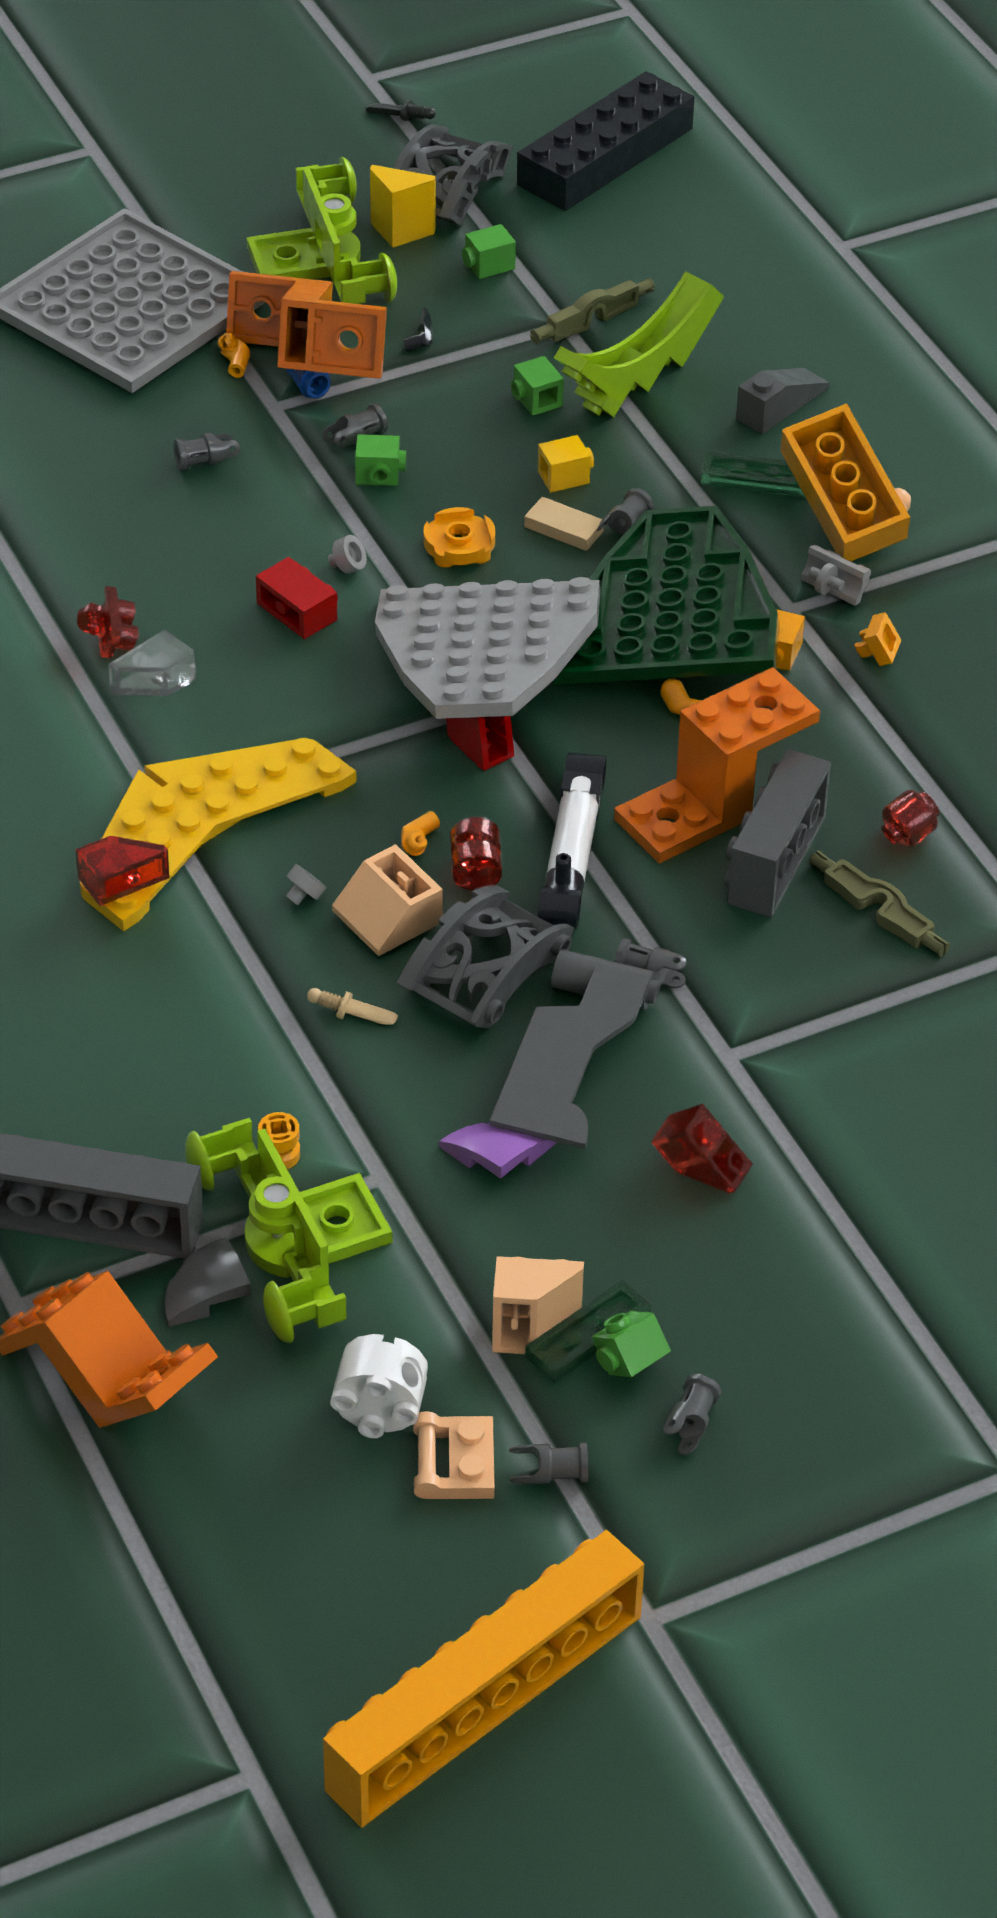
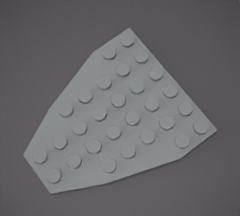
M577 577L570 581L554 582L550 579H539L533 583H517L505 580L490 585L466 582L460 586H443L442 584L434 583L420 588L394 585L380 591L375 618L376 636L403 684L436 719L513 716L559 675L598 626L600 580H590L585 577Z

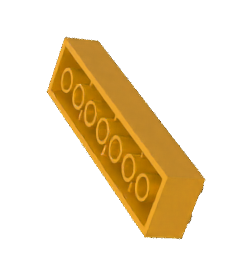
M607 1529L593 1540L587 1539L583 1541L570 1557L559 1565L553 1564L549 1566L536 1582L525 1590L519 1589L509 1596L505 1604L491 1615H484L478 1618L470 1630L456 1641L444 1643L436 1651L434 1657L419 1668L413 1667L406 1671L399 1682L384 1694L372 1696L364 1704L362 1710L350 1719L334 1724L323 1738L325 1792L363 1828L640 1619L645 1564Z

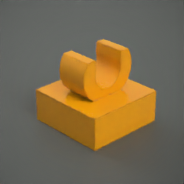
M886 612L875 614L872 616L868 628L859 632L863 642L855 643L854 647L862 658L873 655L879 666L892 664L901 643V638Z

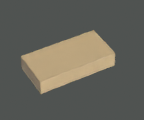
M541 497L524 516L525 528L585 551L604 532V526L600 531H597L602 519L545 497Z

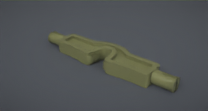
M646 278L637 284L627 280L607 290L595 289L582 295L572 306L549 315L546 325L531 330V340L535 344L548 338L557 342L568 336L586 331L590 327L594 311L598 319L607 321L637 306L639 297L653 292L655 284L651 278Z
M820 850L812 854L809 864L825 874L824 883L839 893L855 909L862 910L875 903H881L883 905L876 911L875 918L879 926L897 935L914 948L925 945L939 957H943V954L945 955L948 952L950 943L934 933L935 924L908 905L905 896L898 888L886 881L870 878L845 859H840L835 863Z

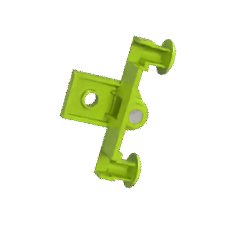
M340 157L339 164L295 168L296 191L311 228L247 237V250L256 273L303 279L331 277L341 302L353 304L366 303V295L383 292L385 301L391 303L397 293V274L392 260L385 253H380L378 260L360 262L361 244L358 237L351 232L356 226V211L351 205L357 193L356 175L351 163L345 157Z
M250 1118L224 1125L222 1130L199 1136L193 1130L186 1138L185 1157L187 1164L200 1166L201 1187L206 1191H213V1175L234 1168L250 1198L249 1216L245 1224V1245L249 1257L261 1269L276 1276L291 1277L294 1281L278 1287L272 1280L265 1286L263 1293L264 1311L275 1335L283 1342L292 1343L294 1341L293 1326L314 1319L319 1329L346 1320V1296L344 1293L335 1295L330 1287L329 1264L393 1243V1232L361 1174L357 1173L299 1192L265 1128L257 1131L258 1150L256 1149L252 1140V1121ZM334 1216H341L347 1219L345 1223L338 1225L327 1222L329 1218Z

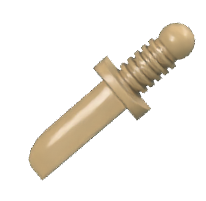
M312 988L307 993L309 1002L318 1003L319 1006L323 1005V1007L326 1006L328 1009L330 1007L331 1010L334 1009V1011H337L336 1017L339 1019H343L345 1013L378 1024L392 1025L398 1018V1015L392 1011L352 999L353 994L347 991L342 998L340 995L337 996V994L326 993V991L322 992L318 988Z

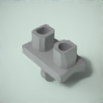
M817 545L809 547L807 564L800 580L815 586L816 592L822 595L829 593L855 606L861 601L863 591L869 582L871 570L860 564L852 563L831 550L827 551Z

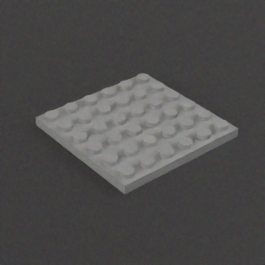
M124 208L1 287L0 319L133 393L226 330L229 273L231 271H243ZM257 301L254 303V310L265 302Z

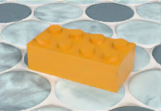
M847 403L782 429L781 453L831 545L840 557L851 562L908 538L910 516Z

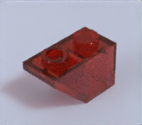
M704 1104L669 1114L651 1141L677 1173L727 1193H733L737 1190L753 1165Z

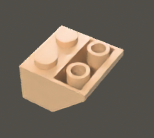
M395 844L362 862L332 904V911L368 947L380 956L439 925L438 920L443 915V889Z
M497 1256L493 1294L492 1352L536 1355L580 1325L584 1262L568 1261L565 1259L548 1260Z

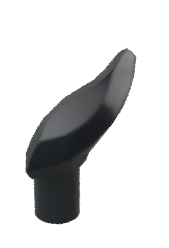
M425 307L423 308L420 325L417 329L419 334L403 339L407 352L422 347H429L433 341L432 320Z

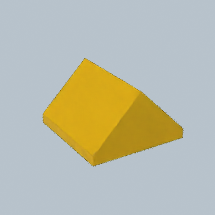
M372 165L370 167L371 224L392 248L434 235L436 231V176Z

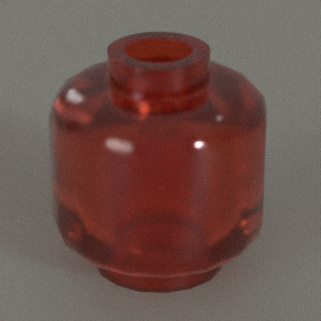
M906 790L882 809L884 824L881 826V829L891 843L897 844L900 842L907 847H913L937 829V816L940 815V811L934 800L926 792Z

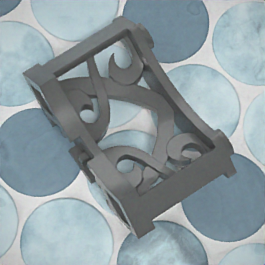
M437 124L429 125L421 129L408 142L399 155L393 169L434 176L428 165V159H439L441 155L458 158V162L462 166H450L442 169L435 175L436 202L442 207V209L436 208V218L462 226L466 213L478 192V186L475 185L480 180L488 181L495 176H504L513 146L499 141H488L482 144L448 134V127Z
M483 886L472 891L471 898L473 899L465 904L460 900L457 901L439 918L438 922L442 927L431 941L425 937L407 962L397 983L426 997L476 1027L490 1029L502 1017L505 1004L516 989L536 970L547 964L555 963L561 949H570L572 943L571 935L574 927L568 924L553 925L507 900L510 892L500 886ZM507 934L511 946L510 955L486 962L470 964L472 949L468 939L469 936L494 937ZM454 950L463 953L459 965H457V954L450 956ZM462 983H468V999L471 1003L474 993L479 990L485 991L474 1011L455 1001ZM430 984H451L449 997L429 987Z

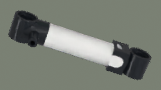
M568 752L561 784L557 822L545 883L541 887L538 905V917L553 925L568 924L574 927V929H578L590 849L604 790L607 756Z

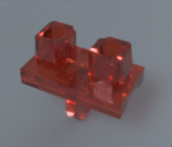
M106 586L104 589L105 602L103 605L87 604L78 611L76 620L79 629L83 632L90 633L91 635L98 634L101 657L112 658L115 648L133 651L139 637L138 626L132 625L136 611L135 602L118 599L117 588Z

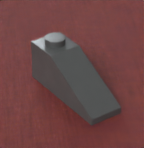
M805 368L760 371L738 386L736 420L760 434H764L827 390L830 382Z

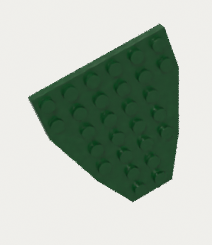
M717 506L646 510L603 557L590 577V580H600L598 626L552 683L553 685H576L579 683H611L627 680L688 678L709 675L724 676L742 673L759 674L772 667L776 669L780 625L778 612L749 548Z

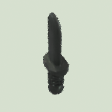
M409 100L403 106L374 103L368 105L365 109L370 113L400 116L405 121L410 117L433 119L436 116V110L433 107L414 105V102Z

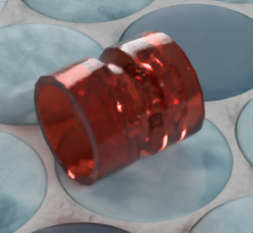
M469 817L459 821L450 831L452 878L454 882L461 888L469 891H474L483 886L498 884L502 877L499 828L491 820L482 817Z

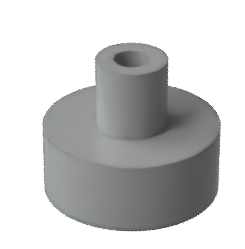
M347 535L333 543V553L328 556L331 567H339L347 574L365 567L367 560L366 552L357 537Z
M295 864L287 874V877L294 883V886L286 896L297 905L300 904L307 894L318 900L327 888L298 864Z

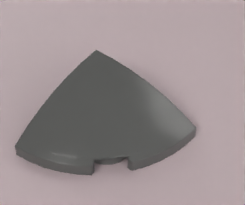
M226 1237L211 1242L189 1255L182 1262V1266L177 1271L175 1277L169 1281L165 1294V1313L168 1327L209 1317V1305L251 1295L250 1281L235 1249Z

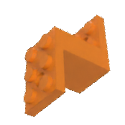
M231 271L229 273L226 333L233 334L235 339H239L244 343L277 346L278 368L380 379L383 374L387 307L332 301L333 282ZM257 301L266 302L271 308L270 317L261 318L257 316L254 312V303ZM343 331L354 332L358 337V345L354 348L345 347L340 340V334Z
M774 667L680 710L676 779L615 807L614 820L659 864L740 825L745 813L753 811L757 751L818 723L820 710ZM760 707H769V708H772L773 710H769V709H767V708H760ZM670 818V819L675 820L676 822H673V823H672V822H670V821L661 820V819Z
M109 1271L95 1276L86 1272L74 1281L68 1279L56 1288L51 1286L32 1300L35 1305L26 1313L22 1311L16 1313L1 1325L4 1331L0 1335L1 1355L3 1356L38 1343L99 1428L156 1411L218 1358L209 1343L193 1348L189 1344H185L173 1353L169 1350L166 1351Z

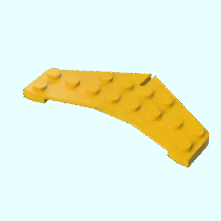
M308 738L144 765L145 774L138 769L80 878L81 896L87 903L124 932L144 917L150 910V901L201 845L242 819L316 793L327 797L341 792L357 782L356 770L317 741Z

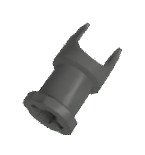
M371 403L366 410L355 415L346 414L336 420L335 423L325 427L322 432V438L327 443L334 442L339 448L350 444L355 446L357 444V434L371 435L375 432L382 434L387 431L388 420L381 406L377 403ZM329 431H331L330 437L327 436Z
M209 432L202 434V437L187 441H182L180 438L174 439L173 443L174 457L179 470H186L188 465L207 462L208 465L217 464L223 461L224 458L236 456L240 451L239 443L233 440L232 436L227 433L215 435ZM232 446L235 447L233 451H229Z
M631 488L625 494L621 505H615L602 519L597 531H600L604 525H609L623 536L646 510L654 509L651 496L640 488Z
M627 938L621 940L614 962L655 971V980L661 981V985L680 988L685 984V976L677 972V970H681L686 966L684 956L659 947H655L652 950L632 944L631 940ZM674 960H679L680 962H679V963H674L673 961H674Z
M702 1374L687 1376L683 1385L684 1393L681 1400L672 1406L663 1428L664 1432L668 1435L679 1432L682 1440L678 1447V1452L681 1455L690 1454L697 1448L709 1424L708 1413L711 1406L718 1402L722 1393L719 1384L715 1380Z
M587 1442L580 1443L578 1447L551 1448L549 1444L517 1445L509 1448V1452L515 1454H534L540 1464L539 1470L534 1475L513 1476L510 1478V1482L517 1484H550L552 1479L579 1478L581 1483H588Z

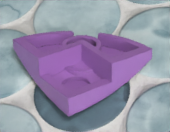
M479 1123L464 1127L439 1141L441 1149L468 1168L477 1162L500 1179L520 1162L530 1166L556 1144L554 1141L490 1126V1123Z

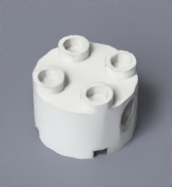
M380 1334L357 1337L346 1345L340 1361L330 1404L344 1419L358 1426L360 1434L368 1438H379L384 1432L403 1430L415 1424L418 1419L427 1381V1360L419 1349L407 1341L396 1337L394 1344L382 1342L384 1335Z

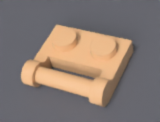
M420 1412L416 1423L413 1424V1431L418 1436V1475L414 1478V1494L422 1499H494L493 1416L439 1417L433 1412ZM436 1438H449V1477H439L436 1474Z

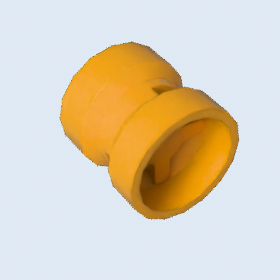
M285 1112L267 1114L259 1122L258 1130L266 1129L287 1169H290L300 1159L299 1123L295 1117Z

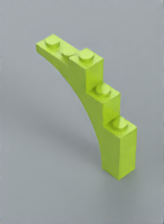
M685 271L676 287L659 309L629 337L608 349L589 354L575 353L560 346L554 359L564 366L561 372L576 381L575 383L578 386L574 393L584 400L582 407L597 416H600L603 411L615 417L630 390L634 391L638 386L649 392L664 365L669 366L670 362H673L680 367L684 366L725 296L713 285Z

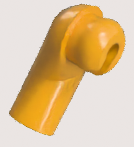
M225 333L218 339L217 344L221 349L222 355L230 361L228 367L229 374L235 378H240L244 375L250 359V349L244 342L235 339L233 334Z
M675 678L667 679L661 686V696L671 713L680 715V710L701 701L689 698L683 683Z
M428 811L402 827L401 847L407 854L411 856L421 855L428 844L425 836L440 827L439 818L433 811Z

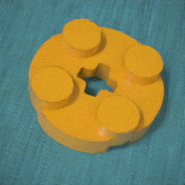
M464 507L444 509L434 514L432 522L428 524L427 521L424 525V547L434 557L435 564L440 567L447 568L453 565L472 563L483 564L490 560L491 551L495 547V525L486 515H484V519L474 516L473 509Z

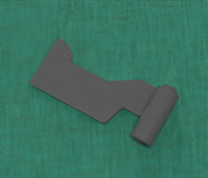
M561 949L554 964L551 986L554 989L583 995L579 1006L536 1007L491 1115L490 1126L585 1149L588 1140L587 1118L582 1109L572 1103L591 1055L597 1048L635 1022L640 1009L646 1010L649 1003L656 1004L661 981L655 980V971Z

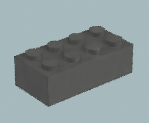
M787 749L780 763H773L769 772L767 786L759 788L753 811L745 813L739 836H733L727 848L726 858L731 860V865L726 872L724 886L729 888V905L772 918L826 817L830 761Z

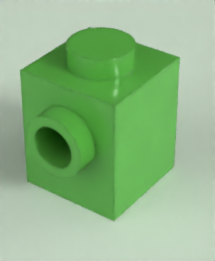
M502 224L466 233L465 248L462 249L464 264L467 268H471L479 279L514 270L516 241Z
M545 356L514 365V378L511 381L512 394L516 400L521 401L532 416L563 406L564 378Z
M357 434L355 454L356 484L398 486L399 471L406 472L407 457L406 450H400V436Z
M630 1311L617 1314L604 1322L605 1328L592 1336L597 1348V1360L609 1375L633 1377L671 1351L654 1313Z

